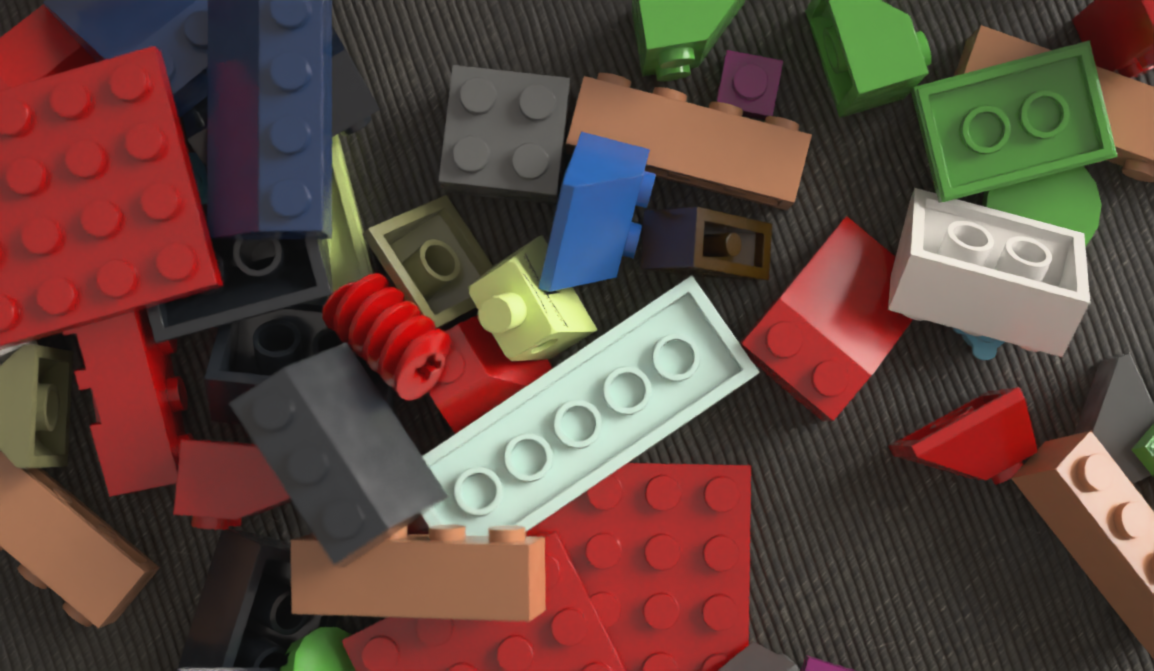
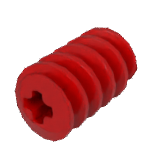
M379 273L370 274L356 282H349L341 286L329 297L323 306L322 319L326 326L334 330L342 342L349 344L353 352L363 358L371 370L379 373L387 385L394 387L399 397L409 401L419 399L430 391L438 382L444 370V360L451 346L449 334L441 329H436L435 323L430 317L420 315L419 307L413 302L405 301L403 292L395 287H391L389 280L384 275Z

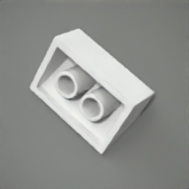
M915 188L910 199L891 273L888 310L901 313L914 320H927L957 328L969 335L986 336L1012 343L1028 351H1041L1063 357L1090 304L1084 233L958 199L939 203L936 193Z

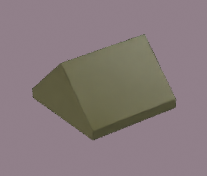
M447 195L370 227L362 234L397 289L403 292L404 300L415 303L419 307L420 315L430 317L434 321L436 329L446 332L479 311L469 295L468 286L491 269L493 265Z
M23 344L0 365V450L16 468L68 466L74 351Z

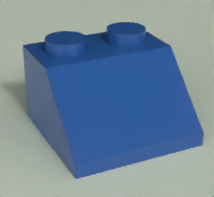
M585 132L580 133L562 183L538 289L551 292L616 278L622 256L634 259L642 225L631 222L635 206L647 208L656 176L655 173L645 171L650 149Z

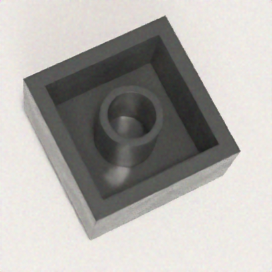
M453 65L439 183L444 192L558 205L571 94L570 78Z

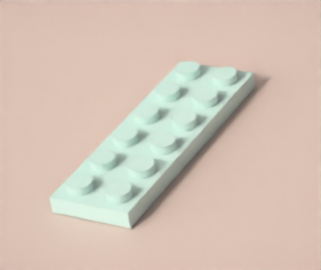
M691 275L423 455L422 457L449 497L422 516L429 526L446 524L466 526V535L488 536V527L506 525L524 526L526 533L757 376L760 372Z

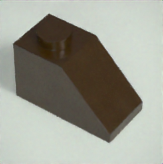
M700 207L644 211L641 269L679 276L692 275L693 277L769 281L772 223Z

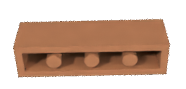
M981 25L967 39L954 76L1052 50ZM1096 66L1118 156L1107 161L1123 166L1122 173L1130 178L1143 182H1154V87Z
M598 73L597 79L587 76L583 77L566 142V154L573 155L580 133L585 132L650 149L645 171L655 173V177L786 211L795 203L812 136L811 134L798 131L800 126L798 123L775 116H767L765 122L742 117L743 110L741 108L723 102H710L709 108L687 103V95L669 88L655 87L653 93L630 88V80L615 74Z
M1091 431L1045 441L1038 449V452L1032 455L1011 479L1154 659V511Z
M0 450V552L4 549L21 563L17 569L30 583L41 589L50 587L65 600L62 605L63 609L78 623L87 627H91L94 624L97 628H101L116 622L160 567L42 468H16Z
M446 524L429 526V535L407 534V526H405L346 567H339L333 565L315 535L311 533L291 540L292 614L531 621L545 611V537H526L524 526L512 525L488 527V536L466 535V526Z

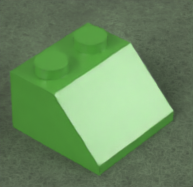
M632 0L631 13L642 76L656 74L657 81H673L691 75L690 69L700 66L746 0Z
M881 0L810 1L805 12L839 118L904 99L911 92L910 89L916 87L928 74L927 66L931 64L929 44L922 31L915 32L910 15Z

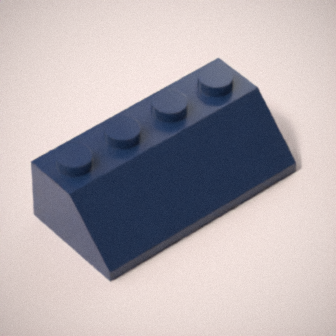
M208 0L207 226L211 240L332 239V0Z

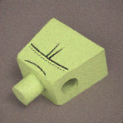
M542 235L494 265L468 286L469 295L479 310L481 325L485 330L493 334L504 355L511 361L551 359L597 331L595 324L573 287L551 292L538 289L548 244Z

